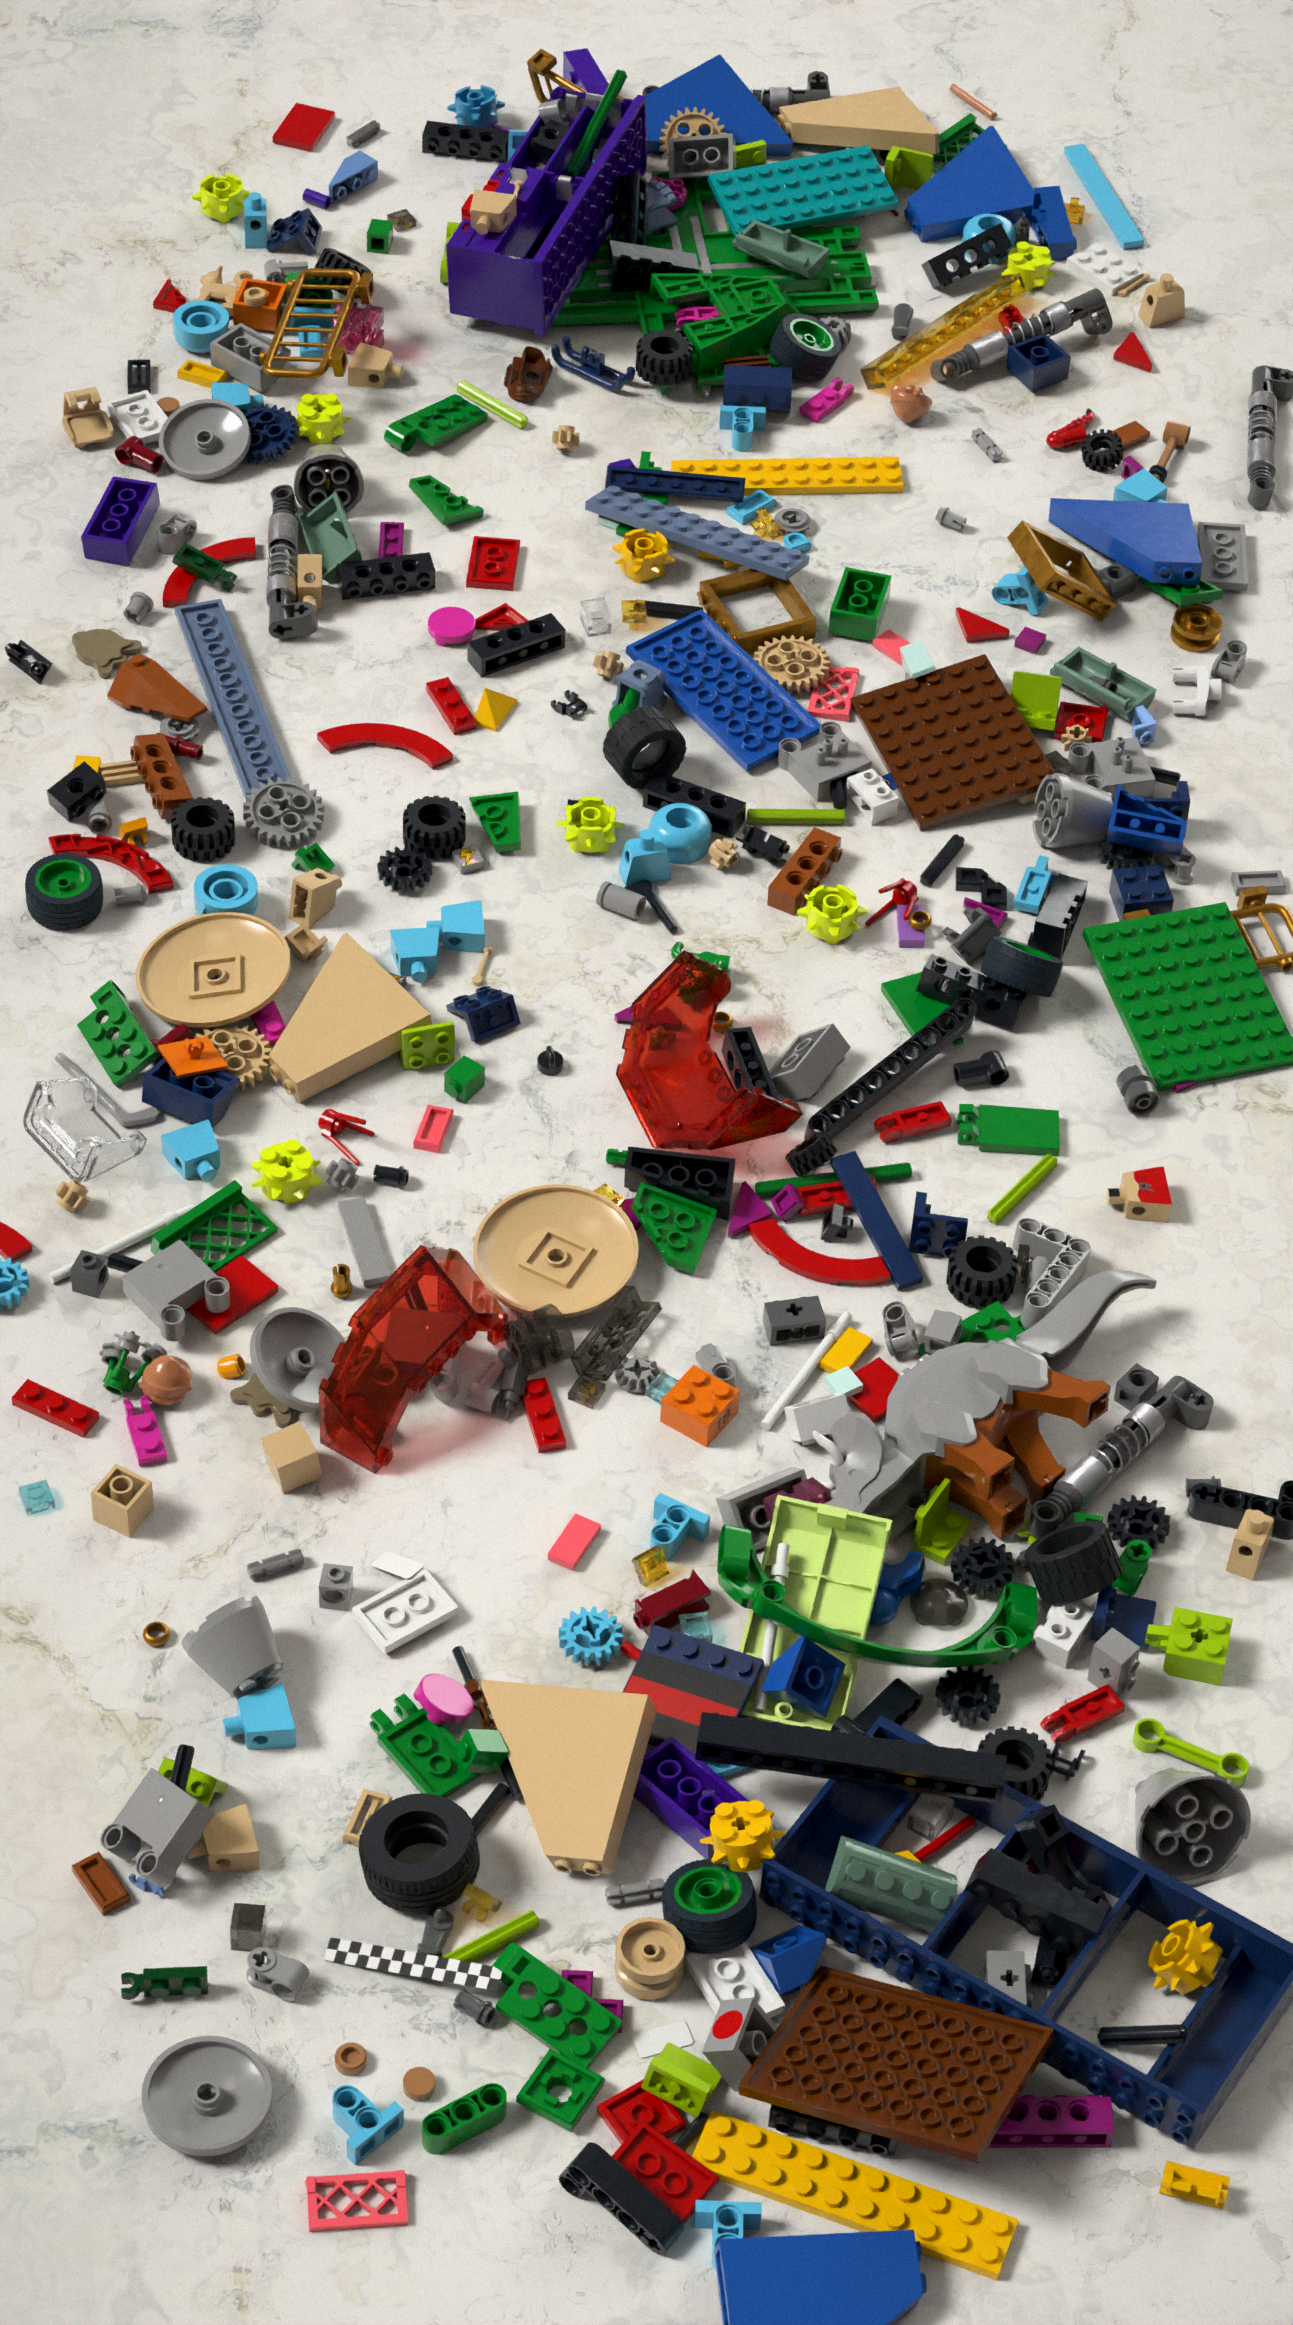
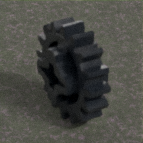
M1107 835L1105 840L1100 841L1098 857H1101V864H1107V870L1151 865L1153 851L1106 842Z
M405 846L404 850L395 847V852L387 850L386 856H380V862L377 863L379 880H384L385 887L392 885L393 891L397 888H401L402 892H405L406 888L415 891V886L423 888L424 882H430V876H432L431 858H426V852L418 853V848H414L412 851L409 850L408 846Z
M1131 1495L1130 1501L1121 1498L1119 1505L1115 1503L1112 1505V1510L1108 1514L1107 1529L1109 1532H1113V1541L1121 1540L1120 1547L1122 1548L1130 1541L1142 1540L1149 1544L1152 1549L1156 1550L1158 1543L1164 1544L1166 1536L1169 1535L1170 1515H1165V1507H1156L1157 1500L1149 1503L1146 1496H1143L1141 1500H1137L1135 1495ZM1124 1517V1521L1121 1523L1120 1519Z
M984 1537L980 1538L979 1543L969 1539L968 1547L960 1544L959 1552H953V1561H951L953 1581H959V1589L961 1590L968 1587L970 1595H973L975 1591H980L981 1597L985 1596L986 1591H990L995 1595L997 1587L1003 1589L1006 1581H1012V1572H1014L1012 1553L1006 1552L1005 1544L997 1547L996 1539H992L989 1543H985Z
M968 1666L966 1671H963L962 1667H957L956 1673L948 1669L946 1676L940 1677L938 1686H936V1706L943 1707V1716L952 1715L951 1722H956L958 1718L962 1719L963 1726L968 1724V1720H972L975 1725H979L980 1718L989 1721L990 1713L996 1714L1001 1696L998 1693L999 1684L993 1683L994 1676H983V1668L979 1669L978 1672H974L973 1666ZM950 1689L952 1690V1696H951V1697L949 1696V1693H948ZM984 1694H986V1696H987V1700H986V1701L983 1700V1699H984Z

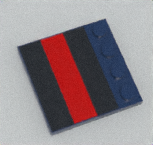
M654 1625L623 1692L647 1694L657 1708L648 1744L657 1747L673 1736L696 1756L702 1712L720 1713L741 1718L765 1664L763 1659ZM703 1761V1762H705V1763H708V1764H711V1765H714V1766H717V1767H718L719 1764H720V1763H714V1762Z

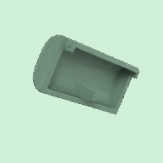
M756 220L743 231H740L732 241L734 250L802 275L808 279L816 277L824 268L830 249L792 235L790 229L782 231Z
M336 491L307 515L302 512L298 516V521L310 554H322L323 580L337 582V564L362 561V556L343 508L341 498Z
M1079 646L1064 659L1056 662L1054 667L1050 669V676L1061 677L1062 684L1124 717L1128 721H1132L1135 707L1143 705L1147 710L1156 693L1155 688L1117 668L1114 662L1108 663ZM1090 676L1102 679L1112 678L1117 683V692L1113 693L1088 678Z
M841 1836L825 1890L855 1908L932 1933L954 1903L958 1880L957 1876L952 1873Z

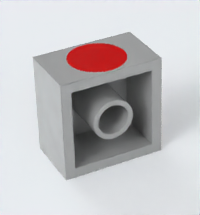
M754 1998L722 2000L702 2053L734 2091H739V2083L778 2027Z

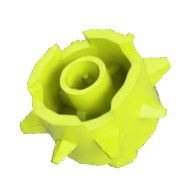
M225 173V177H215V174H211L201 181V184H199L201 187L200 192L192 195V199L201 202L203 215L217 219L220 223H228L231 218L244 212V199L248 198V195L252 192L243 190L241 179L235 175Z
M1024 241L1018 242L1016 247L1012 248L1009 252L1008 261L999 262L1007 266V269L1001 273V276L1006 277V281L1009 280L1012 283L1011 286L1020 291L1032 292L1033 288L1040 286L1043 289L1048 284L1049 276H1057V274L1050 271L1055 261L1051 260L1050 250L1045 246L1039 247L1029 245Z
M333 393L326 395L305 394L296 406L298 434L301 438L303 436L308 438L312 444L333 442L334 437L344 434L343 422L351 420V418L343 416L341 402L338 401L337 395Z
M582 797L578 799V803L565 807L566 819L556 822V825L565 827V841L569 843L572 851L576 853H606L610 850V845L616 842L615 828L625 826L624 823L616 821V808L614 806L609 807L604 804V799Z
M837 884V888H825V885H820L813 889L809 895H804L808 900V905L797 910V915L806 918V930L814 936L825 940L828 944H838L840 940L851 936L855 929L859 930L860 926L856 923L857 918L867 914L866 908L858 906L856 894L850 888Z
M290 1139L284 1143L274 1144L269 1148L262 1149L260 1160L252 1162L251 1167L259 1173V1179L252 1186H260L262 1193L269 1200H284V1204L299 1202L308 1197L312 1186L322 1184V1179L314 1174V1168L321 1161H313L311 1153L301 1146V1143L297 1140Z

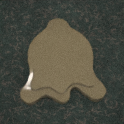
M106 629L81 631L72 635V643L75 646L77 658L84 664L94 667L101 678H109L114 668L120 667L122 663L126 662L127 657L125 655L138 654L142 650V643L140 641L124 639L117 633Z
M256 1373L253 1374L248 1383L231 1390L230 1399L232 1403L249 1405L256 1416L272 1412L275 1424L279 1428L290 1426L293 1409L273 1397L262 1385Z

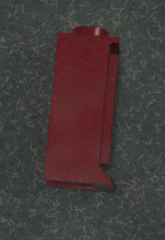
M693 1569L690 1578H685L642 1599L641 1602L636 1599L633 1620L640 1630L643 1629L648 1636L654 1625L670 1629L709 1610L710 1606L704 1598L709 1596L711 1591Z

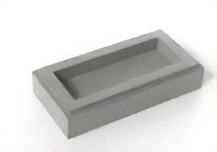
M1281 870L1232 872L1231 875L1235 896L1240 895L1241 889L1265 885L1268 895L1285 894L1286 885Z

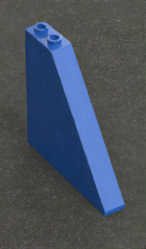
M721 54L645 95L647 154H664L666 152L659 150L660 146L663 145V143L659 142V137H664L660 131L661 129H667L664 126L665 121L671 123L670 115L677 118V110L685 114L686 107H688L690 112H693L694 107H697L698 113L705 108V115L713 112L712 119L719 118L718 126H725L721 133H733L736 146L764 140L767 144L766 156L788 157L792 153L793 142ZM680 127L678 132L685 135L689 133V130L686 127ZM702 128L699 130L702 136L710 134L708 129Z
M989 126L908 198L904 216L906 221H909L914 234H917L921 243L963 235L965 224L971 218L980 214H997L1007 218L1014 225V223H1017L1022 218L1023 213H1026V218L1030 222L1034 189L994 126Z
M1050 498L1049 522L1152 583L1200 585L1202 561L1189 504Z
M914 2230L719 2239L714 2250L722 2323L723 2325H894L918 2304L923 2293H926V2277L924 2273H920L919 2261H921L922 2257L921 2244L919 2241H915Z

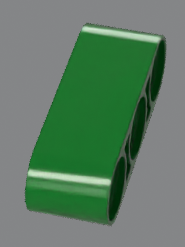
M497 2083L485 2084L427 2115L422 2122L423 2148L433 2155L443 2154L500 2124L506 2117V2090ZM493 2102L497 2103L498 2105L490 2106L487 2105V2103ZM467 2117L470 2119L465 2121L460 2120L459 2118ZM433 2132H440V2133H442V2134H441V2135H432L431 2133H433Z

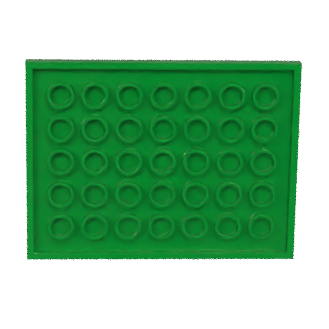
M1226 902L1083 929L1082 936L1141 1063L1148 1069L1157 1091L1174 1088L1175 1084L1193 1080L1196 1083L1293 1065V1038Z

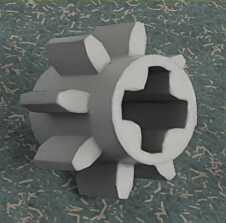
M341 1158L338 1163L332 1160L325 1172L330 1175L327 1182L340 1191H344L347 1186L353 1189L359 1180V1175L355 1174L358 1167L345 1158Z

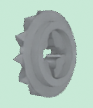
M783 509L774 516V526L777 527L778 532H785L786 535L792 532L804 534L806 530L810 529L811 518L800 509Z
M166 717L160 724V733L176 738L179 736L185 740L193 741V738L198 736L199 723L196 719L186 722Z
M635 1354L633 1358L624 1357L621 1363H617L615 1370L617 1383L623 1389L630 1392L640 1393L651 1390L657 1385L660 1378V1370L657 1368L656 1362L649 1361L648 1356L638 1358ZM635 1368H638L640 1370L641 1375L639 1379H637V1375H635Z

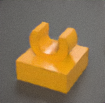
M145 817L122 823L118 830L120 839H127L128 843L135 845L133 838L139 837L142 844L145 845L148 841L147 834L145 833L148 828L147 820Z

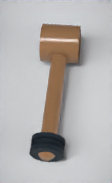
M1172 420L1167 421L1162 439L1167 445L1157 465L1151 466L1149 473L1163 483L1167 476L1165 468L1175 447H1186L1191 432V425Z

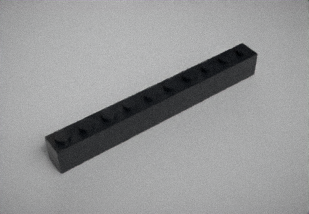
M702 1712L695 1760L1001 1804L1007 1756L968 1751L962 1748L955 1749L935 1746L933 1744L906 1742L900 1739H885L872 1735L844 1733L838 1730L816 1729L810 1726L754 1720L748 1717L740 1718L720 1713Z

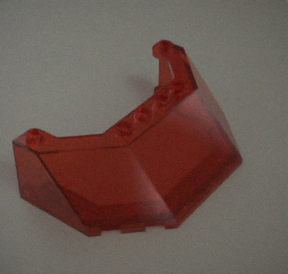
M685 950L632 1003L630 1014L633 1015L630 1029L625 1031L622 1049L625 1050L622 1064H618L616 1076L651 1146L655 1149L711 1151L786 1132L803 1115L798 1104L789 1099L781 1102L766 1095L765 1091L758 1086L753 1088L754 1093H751L750 1089L741 1086L736 1091L710 1042L717 1006L731 990L732 984L725 969Z
M420 1245L352 1315L348 1326L352 1327L346 1342L340 1341L331 1360L335 1364L329 1379L323 1378L319 1386L320 1443L376 1474L392 1460V1437L409 1401L417 1393L420 1394L424 1390L427 1382L441 1372L444 1364L450 1358H454L458 1354L460 1347L467 1340L470 1341L475 1336L476 1331L487 1332V1341L493 1345L503 1342L509 1334L508 1314L458 1250L454 1248L447 1250L437 1246L430 1248L426 1245Z

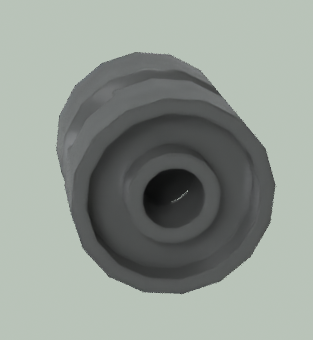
M1142 1065L1130 1066L1118 1075L1116 1079L1117 1086L1131 1114H1148L1159 1105V1093L1146 1067Z

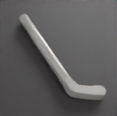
M62 1052L56 1055L55 1060L111 1113L123 1127L138 1126L157 1121V1108L150 1107L135 1113L123 1111Z

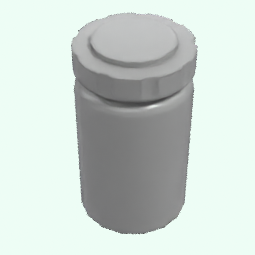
M605 881L598 891L596 903L599 906H604L607 909L637 920L644 911L646 897Z

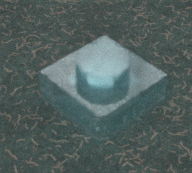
M662 1371L646 1387L645 1396L661 1404V1399L679 1380Z
M47 1480L18 1487L27 1516L55 1508V1500Z
M708 1612L679 1615L680 1633L710 1643L712 1642L713 1633Z

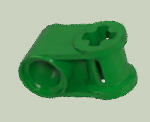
M1133 1540L1125 1547L1119 1557L1123 1571L1119 1578L1112 1583L1113 1587H1118V1591L1132 1597L1137 1592L1148 1570V1561L1152 1553L1149 1544L1142 1540Z

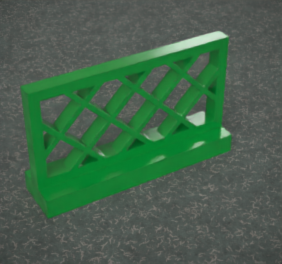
M970 113L939 134V154H932L934 156L932 167L934 172H939L948 164L947 161H951L967 147L959 146V142L970 144L977 138L972 137V133L975 132L980 135L985 131L976 124V116ZM946 151L956 152V155H946ZM934 160L943 161V164H936Z
M234 1180L152 1235L150 1251L156 1255L173 1243L181 1240L190 1249L206 1250V1257L201 1260L216 1273L239 1256H243L277 1233L278 1227L242 1193V1186ZM241 1203L248 1210V1215L232 1214V1209ZM215 1220L228 1221L227 1229L211 1228V1223ZM231 1221L247 1222V1231L230 1230ZM250 1223L262 1224L266 1230L262 1233L250 1232ZM194 1234H206L207 1243L190 1242L191 1236ZM210 1235L227 1236L226 1245L210 1244ZM230 1237L246 1238V1244L241 1247L229 1246ZM209 1251L225 1252V1258L221 1261L209 1260Z

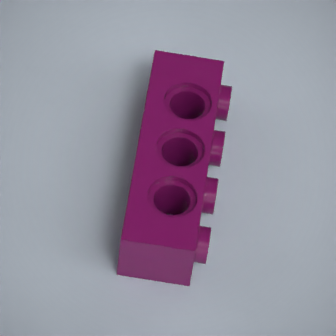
M1024 2095L1018 2097L988 2148H1111L1114 2135L1111 2097H1101L1099 2095H1087L1085 2097H1068L1067 2095L1036 2097L1034 2095ZM1009 2118H1016L1019 2121H1012ZM1041 2118H1048L1052 2121H1044ZM1073 2118H1080L1084 2121H1077Z

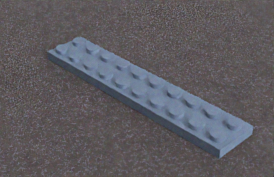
M609 486L585 502V510L638 529L643 528L645 531L655 535L656 531L660 532L669 540L783 580H787L809 565L810 556L801 553L798 549L783 547L778 542L763 540L758 535L743 533L737 528L720 525L717 521L700 518L697 514L680 511L677 507L663 505L657 500L643 498L637 493L623 491L617 486Z

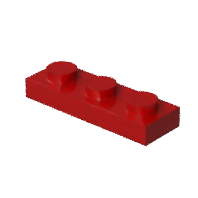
M449 677L426 683L427 693L454 735L476 729L475 718Z
M871 1176L870 1179L877 1190L874 1177ZM839 1181L796 1188L804 1203V1206L799 1209L800 1216L828 1212L834 1203L843 1206L844 1209L853 1208Z
M546 1377L527 1380L524 1396L521 1397V1401L538 1453L566 1448V1438Z
M29 1379L12 1396V1405L83 1438L100 1419L98 1411Z

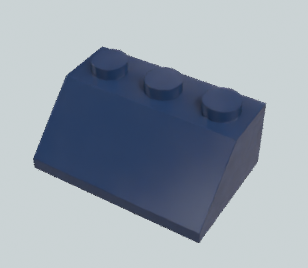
M724 365L723 405L766 407V413L790 414L792 368Z
M163 1058L143 1077L142 1102L195 1124L209 1120L213 1128L225 1117L239 1086L240 1078L223 1071L178 1078L165 1058Z

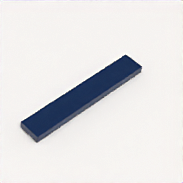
M607 466L605 489L609 486H617L621 490L630 493L743 503L745 478Z
M856 1151L831 1158L830 1165L878 1255L881 1256L896 1289L900 1290L922 1283L923 1276Z

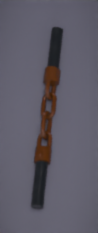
M462 1646L455 1647L452 1652L465 1681L464 1687L473 1698L474 1709L480 1711L483 1719L481 1728L487 1730L486 1727H490L492 1723L494 1729L498 1730L494 1719L489 1717L486 1710L488 1703L481 1688V1683L474 1675L464 1648ZM482 1698L483 1702L480 1701L477 1705L475 1700ZM507 1756L500 1769L507 1786L510 1788L513 1800L519 1801L523 1799V1795Z

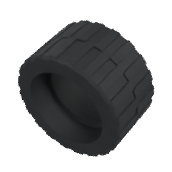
M652 706L639 707L622 715L620 719L615 721L611 729L608 730L603 742V753L606 760L628 786L634 789L638 788L639 790L646 786L656 771L672 776L680 767L681 762H683L687 748L683 735L662 710Z
M1100 1521L1076 1522L1055 1529L1034 1541L1024 1554L1039 1596L1043 1602L1049 1604H1066L1090 1597L1109 1587L1119 1578L1123 1571L1106 1524Z

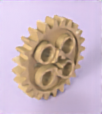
M686 107L685 114L677 110V118L670 115L671 123L665 121L664 126L667 129H661L660 131L664 137H659V142L663 143L659 150L666 151L662 158H669V138L702 136L699 133V130L702 128L708 129L709 135L727 134L721 133L725 126H718L720 119L716 118L713 120V112L705 115V108L700 113L697 112V107H694L693 112H690L688 107ZM686 127L689 133L682 135L678 132V129Z
M782 635L781 640L773 637L772 643L765 641L764 647L758 646V652H754L753 659L789 694L792 693V690L801 694V689L810 692V686L817 689L818 683L824 684L825 678H828L830 671L829 654H826V649H820V643L813 645V639L804 641V636H801L798 640L795 639L794 635L790 639H786Z
M235 1023L232 1028H229L228 1024L223 1025V1028L215 1026L213 1031L205 1028L204 1036L196 1034V1038L197 1036H208L228 1065V1069L220 1071L240 1078L239 1088L242 1091L245 1090V1084L254 1087V1079L263 1081V1074H269L268 1067L271 1066L269 1054L272 1049L270 1048V1042L265 1041V1035H258V1029H253L249 1032L248 1025L240 1029L238 1023Z

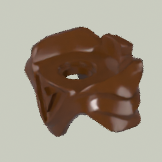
M531 346L525 347L521 358L514 356L512 364L507 366L503 385L508 388V395L511 398L522 401L537 400L544 392L553 366L551 365L550 358H547L546 361L543 352L539 348ZM533 375L537 377V380H530L526 376Z

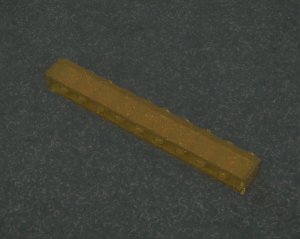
M1021 274L1001 276L861 368L860 371L867 389L871 390L889 386L1026 295L1028 292Z

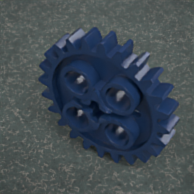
M268 404L263 409L256 406L255 411L247 409L248 413L244 414L250 428L251 443L242 461L246 459L247 464H250L255 460L257 465L261 460L268 463L269 458H273L276 461L278 454L285 456L284 450L291 451V445L297 444L295 438H299V427L291 411L286 412L284 407L278 410L277 405L269 409Z

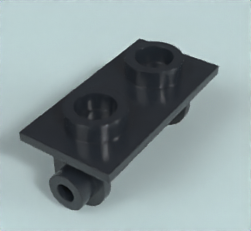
M20 640L18 644L8 643L5 647L6 655L10 657L9 661L41 684L53 663L23 640Z
M746 825L742 834L745 836L743 839L736 837L737 841L743 843L741 848L755 854L758 850L764 853V859L775 864L778 860L787 862V860L782 858V855L787 854L790 849V845L785 840L770 834L767 842H764L767 832L754 825Z
M1040 1938L1031 1983L1055 1988L1065 1974L1068 1955L1056 1951L1052 1945Z

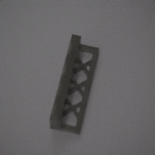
M625 1286L570 1357L580 1379L607 1381L662 1310L660 1303L642 1301L635 1286ZM641 1311H647V1313L638 1317ZM634 1328L632 1332L625 1334V1332ZM620 1347L618 1350L611 1352V1350ZM606 1365L602 1371L597 1370L599 1367Z

